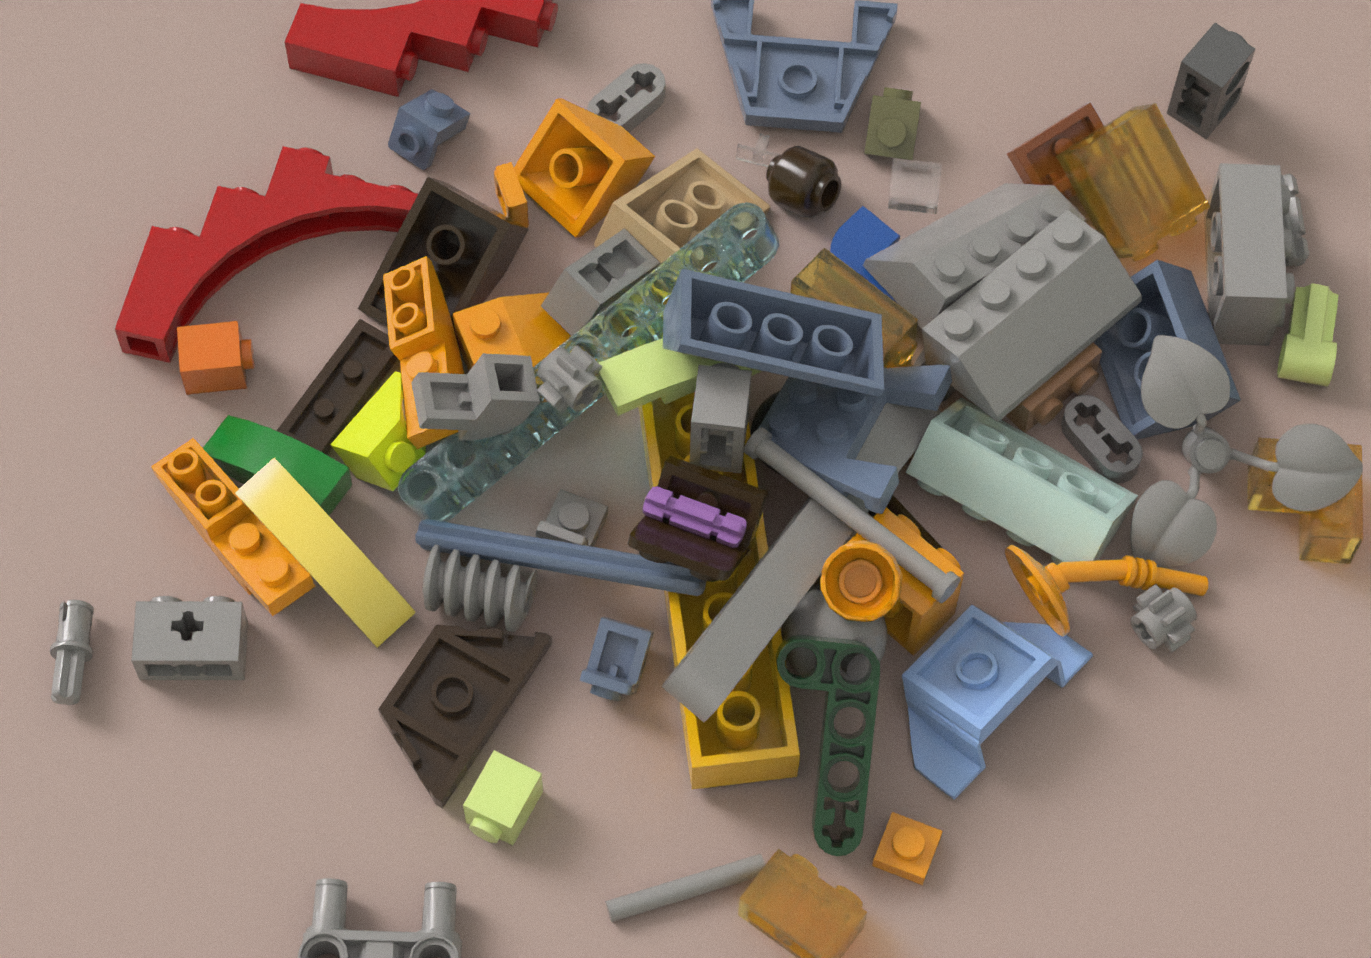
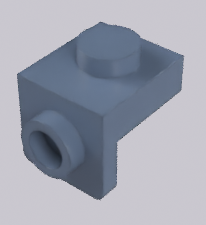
M431 89L399 107L388 141V147L420 169L425 170L432 165L438 145L466 129L471 113L455 104L449 96Z
M605 616L601 617L587 668L582 670L580 681L592 684L590 693L614 701H621L622 694L632 695L636 693L654 631Z

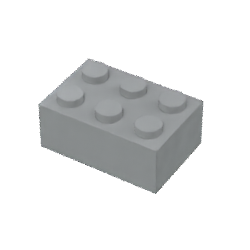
M1220 163L1204 212L1208 316L1219 344L1269 346L1276 327H1283L1285 303L1291 304L1293 301L1294 275L1293 273H1286L1285 259H1289L1291 256L1292 231L1291 229H1284L1283 215H1287L1289 210L1290 189L1288 185H1281L1280 165Z

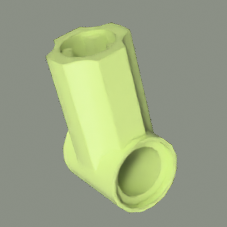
M1311 283L1305 287H1296L1292 301L1288 333L1284 336L1278 361V378L1329 386L1337 354V343L1332 341L1339 296L1333 293L1329 286Z

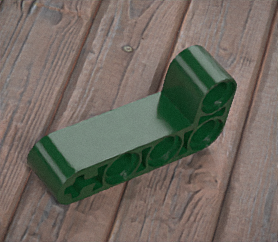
M793 635L780 644L775 656L777 670L781 678L790 686L826 691L812 815L813 834L819 848L825 853L833 856H845L859 846L863 836L880 680V662L873 650L860 641L811 635ZM797 647L808 648L815 654L816 662L813 669L804 675L793 674L785 666L788 653ZM850 653L863 654L869 660L868 672L859 680H847L840 675V663ZM845 707H854L863 713L864 720L862 726L852 734L840 733L834 727L835 715ZM840 761H848L853 763L858 769L856 780L847 787L840 788L834 786L828 780L830 768ZM825 797L844 802L842 815L845 825L851 828V830L842 831L840 840H832L829 830L823 828L824 825H832L835 818L834 802H824ZM856 800L854 806L846 803Z

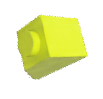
M396 371L330 444L357 479L391 491L398 487L426 454V446L417 449L407 438L401 373Z

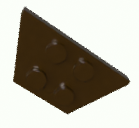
M436 625L378 710L382 721L437 806L443 809L551 647L552 637L542 632H535L534 637L503 635L502 629L481 628L476 631H468L461 626Z

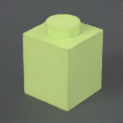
M494 750L463 804L466 823L470 824V831L490 843H497L500 839L514 845L543 793L542 773Z

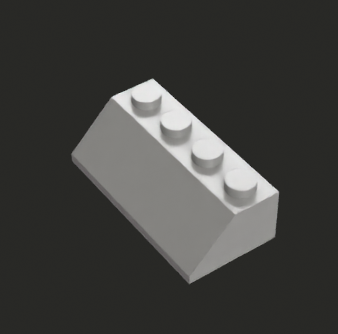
M1005 183L865 259L863 266L921 328H924L1067 209L1084 222L1087 219L1054 185Z
M1067 209L922 328L926 366L950 365L952 374L951 385L995 421L999 422L1142 301V295L1106 238Z

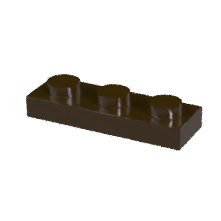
M359 319L277 431L328 455L333 448L330 444L358 414L398 358L390 350L389 335Z

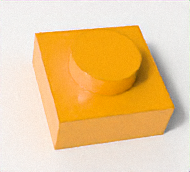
M892 812L872 866L923 885L943 831Z

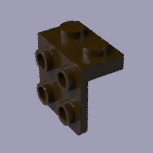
M669 456L664 462L658 487L673 492V498L679 499L680 495L720 509V515L726 517L728 512L744 518L747 521L744 537L737 547L732 548L716 542V536L711 535L707 539L669 525L670 519L665 517L661 522L644 516L631 531L627 544L631 548L638 550L639 554L649 561L656 563L671 562L689 569L690 574L700 580L708 582L726 581L752 547L769 491Z

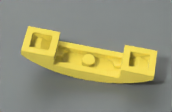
M275 458L235 492L242 502L272 532L377 648L416 613L355 543Z

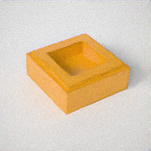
M512 162L496 166L494 170L495 193L503 214L522 226L529 227L527 200Z

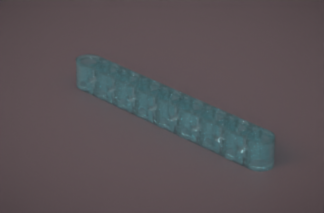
M748 202L739 203L728 209L558 348L564 347L571 353L572 349L578 345L583 351L597 359L596 361L599 363L644 344L662 339L663 312L666 304L663 305V302L670 297L682 268L745 282L776 255L779 248V238L763 210L756 204ZM758 230L754 236L749 239H743L747 233ZM718 262L713 269L703 272L707 265ZM637 327L631 335L623 337L628 329ZM542 361L533 367L537 389L544 384L537 376V371ZM601 387L597 397L586 408L575 411L568 406L562 413L548 402L542 403L544 398L539 394L540 402L527 419L506 435L502 433L484 439L460 440L459 432L446 437L402 474L398 483V493L401 500L422 520L449 521L606 394L604 389ZM476 456L469 466L462 468L469 458ZM435 488L431 497L422 501L424 495L429 490Z

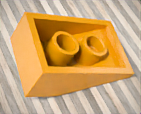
M549 292L498 297L453 313L458 347L468 371L471 370L483 353L531 356L537 389L544 384L537 376L538 368L542 361L557 348L564 347L571 353L572 349L578 345L598 363L622 354L624 351L609 318L576 341L541 307ZM539 394L540 402L535 409L549 405Z

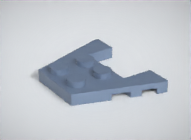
M711 0V8L745 125L842 133L896 21L898 3L855 0L851 42L752 35L754 0Z
M927 365L884 368L885 390L881 397L788 377L759 428L763 427L772 434L771 440L842 495L845 497L849 494L864 500L866 509L874 513L883 514L899 484L897 467L855 459L886 403L937 411L952 383L951 366Z

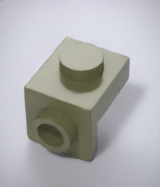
M884 87L883 96L873 95L864 154L913 160L921 102L912 101L913 91Z

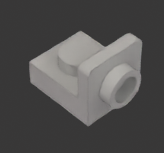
M560 489L546 522L540 521L536 529V537L594 547L608 516V506Z

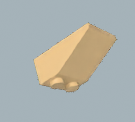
M696 148L614 201L594 242V246L598 247L625 228L660 262L645 284V287L650 289L675 286L682 268L708 274L768 213L771 206Z

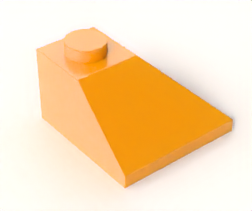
M559 98L555 100L514 166L522 190L575 238L583 236L608 214L614 201L636 188L656 156L622 126Z

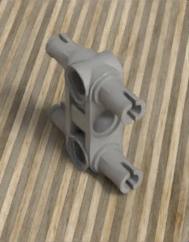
M332 878L318 879L316 881L312 926L308 927L303 934L298 958H317L322 954L328 953L339 958H461L462 940L460 935L454 932L456 885L447 882H430L425 884L422 930L417 932L345 929L347 882Z

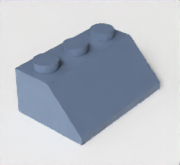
M1156 260L1131 276L1132 281L1142 295V301L1093 342L1102 350L1100 365L1120 420L1137 440L1180 430L1168 428L1155 422L1146 412L1141 399L1142 377L1150 357L1153 340L1158 335H1168L1189 340L1210 352L1225 368L1230 381L1229 400L1221 410L1204 414L1207 421L1241 401L1192 271ZM1196 419L1184 428L1194 426L1197 423Z

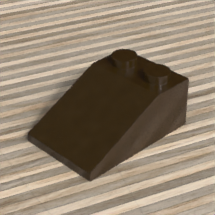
M427 177L358 309L388 326L383 275L427 256L434 266L454 327L453 313L484 303L506 273L529 229L449 183Z

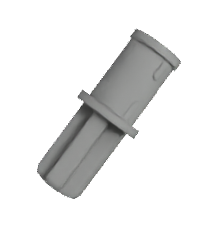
M68 600L67 603L62 602L60 604L56 642L50 647V655L56 659L51 699L57 704L75 705L80 701L84 663L91 660L93 655L92 648L89 647V636L94 607L85 601Z

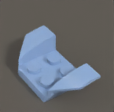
M971 605L902 674L905 698L908 705L911 747L915 770L955 800L986 768L980 746L982 742L1045 677L1063 688L1093 657V654L1069 636L1065 635L1062 637L1058 635L1048 624L1000 622L985 611Z

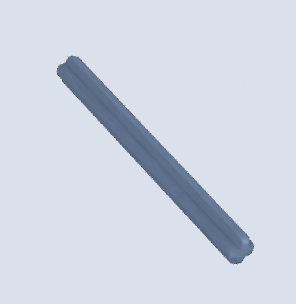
M430 519L422 520L419 523L418 531L415 535L416 543L425 550H431L434 545H439L440 552L451 554L455 549L460 551V556L473 557L475 554L479 555L480 559L489 561L498 560L501 563L693 596L703 594L707 582L691 575L687 568L671 562H652L639 554Z

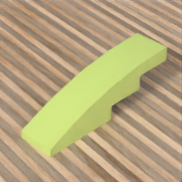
M662 338L599 362L602 369L596 376L602 382V388L617 416L660 397L664 404H668L695 392L699 365L712 366L725 362L663 349ZM735 365L739 367L741 370L752 371L751 376L762 372L760 370Z

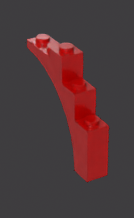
M421 0L411 4L381 9H333L300 3L284 43L290 69L399 97L405 80L411 81L413 79L418 59L469 72L475 55L482 56L484 53L488 35L538 48L544 30L551 32L554 27L558 4L553 3L552 0Z
M282 146L266 196L259 195L256 191L246 187L231 189L217 186L200 236L194 235L189 230L181 227L165 229L151 226L115 326V332L122 352L170 363L178 347L177 327L189 326L205 303L236 274L268 254L303 240L339 232L382 230L398 233L418 193H414L400 185H389L386 187L368 183L350 174L333 175L330 156L323 155L312 148L294 149Z

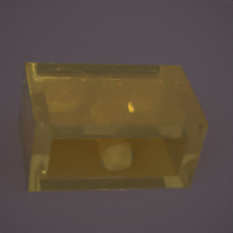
M778 848L739 898L738 915L797 958H842L864 929L867 911L862 908V901L852 891L841 885L833 888L819 878L817 868L806 858L795 853L790 857Z

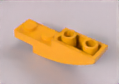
M427 256L383 275L390 350L400 360L407 438L417 449L459 431L419 428L411 385L412 380L418 372L464 374L450 313L432 261Z
M194 438L151 466L154 474L227 570L249 595L253 594L272 617L316 587L306 569L235 494L239 488Z

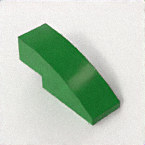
M228 415L203 447L225 474L242 484L249 481L275 458L329 516L352 486L350 470L346 465L290 436L238 417Z

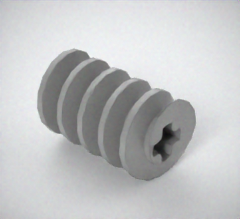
M434 545L431 549L423 578L422 592L426 610L435 612L444 601L446 615L453 617L464 606L466 620L473 622L484 611L486 625L495 627L504 616L506 630L516 632L531 608L537 586L538 572L534 570L526 583L521 582L520 566L514 565L506 578L501 577L500 561L493 560L488 570L482 572L480 556L475 554L467 566L462 567L459 550L454 549L447 561L443 562L440 560V546Z

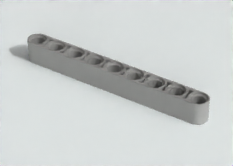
M886 403L855 460L895 466L899 472L919 446L931 420L939 415L941 411L939 409L934 411ZM851 494L846 497L866 513L869 512L865 508L864 500ZM809 497L666 679L662 688L700 720L705 722L731 693L821 575L826 559L846 542L854 530L813 498Z

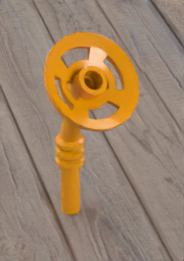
M1014 545L1005 548L1008 564L1024 593L1046 623L1062 637L1070 633L1069 615L1062 593L1070 588L1069 583L1118 580L1121 586H1130L1142 590H1148L1157 584L1159 588L1170 590L1174 587L1183 593L1204 596L1209 585L1206 576L1157 567L1156 562L1153 560L1134 558L1129 555H1125L1121 560L1061 562L1058 565L1051 562L1043 567L1024 550Z

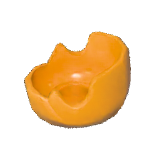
M860 540L844 544L826 559L821 570V592L828 607L848 621L870 622L881 618L896 605L901 594L903 574L893 554L878 543Z

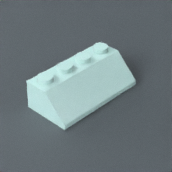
M963 398L958 399L931 420L906 471L907 474L918 479V485L925 491L934 495H946L962 504V509L971 517L982 521L991 520L1007 529V535L1014 541L1025 546L1035 545L1051 554L1052 560L1057 565L1061 562L1099 560L1138 497L1133 492L1005 421H995L978 406Z

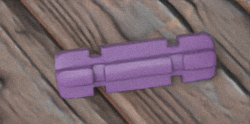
M658 486L651 488L643 505L645 516L661 522L665 517L670 519L669 525L707 539L711 535L716 536V542L732 548L737 547L741 543L746 531L747 521L744 518L728 512L726 517L720 515V509L680 495L679 499L673 498V492Z

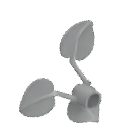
M1158 335L1153 340L1150 357L1142 377L1141 399L1148 415L1155 422L1173 429L1184 428L1196 419L1197 423L1193 426V430L1185 436L1182 444L1183 455L1192 464L1188 470L1190 486L1186 493L1177 483L1170 480H1162L1150 486L1142 494L1135 506L1131 522L1130 540L1134 558L1153 560L1156 562L1157 567L1167 568L1182 566L1196 561L1210 549L1217 533L1216 516L1207 503L1195 499L1199 492L1201 473H1216L1227 465L1229 459L1266 471L1276 472L1272 482V493L1275 499L1286 507L1298 511L1322 509L1343 498L1355 486L1362 475L1363 464L1337 433L1318 424L1305 423L1285 432L1276 444L1275 456L1277 462L1267 461L1230 448L1229 443L1215 430L1206 427L1207 420L1204 415L1221 410L1229 400L1230 381L1225 368L1210 352L1189 340L1168 335Z

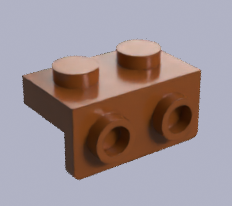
M1090 102L1007 153V156L1024 184L1054 185L1068 200L1082 191L1078 182L1092 175L1094 180H1098L1120 167L1116 158L1129 151L1130 148L1126 141L1114 144Z

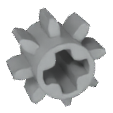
M578 345L572 349L571 353L564 347L557 348L542 361L538 368L537 376L544 384L537 389V393L561 413L568 406L575 411H580L591 404L601 390L602 382L595 375L602 369V366Z
M1155 584L1136 598L1138 603L1133 606V609L1137 613L1131 617V625L1139 639L1146 646L1156 649L1164 643L1170 652H1174L1191 639L1190 634L1195 631V628L1190 623L1196 620L1197 614L1193 604L1181 590L1173 587L1163 593Z

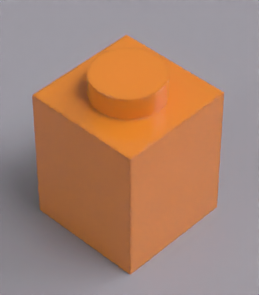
M238 321L177 327L179 369L186 395L247 389L246 370L255 369L252 340L242 338Z

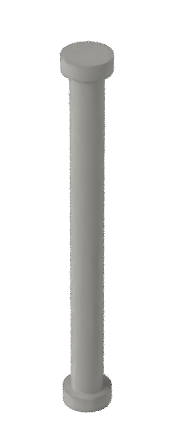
M761 427L752 434L744 447L745 454L752 459L759 457L867 541L882 545L895 556L897 563L933 591L931 596L939 603L945 602L952 595L960 582L959 576L952 571H949L947 574L923 557L771 440L772 434L765 428Z

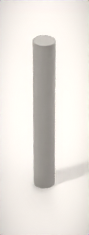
M758 854L605 901L611 922L767 875L766 866L762 855Z

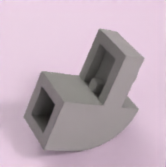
M483 353L468 374L418 372L411 382L419 428L458 430L460 440H478L505 433L525 421L540 402L531 356Z

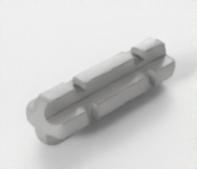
M1292 174L1281 175V185L1289 186L1290 204L1288 214L1283 215L1284 229H1291L1292 231L1291 256L1289 259H1285L1286 266H1300L1308 258L1309 250L1307 240L1302 237L1306 232L1300 199L1295 196L1299 193L1297 179Z

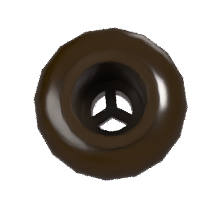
M794 146L786 149L781 155L772 159L766 172L768 192L772 201L800 216L811 218L821 212L830 210L836 203L841 191V179L838 176V169L834 161L805 147Z

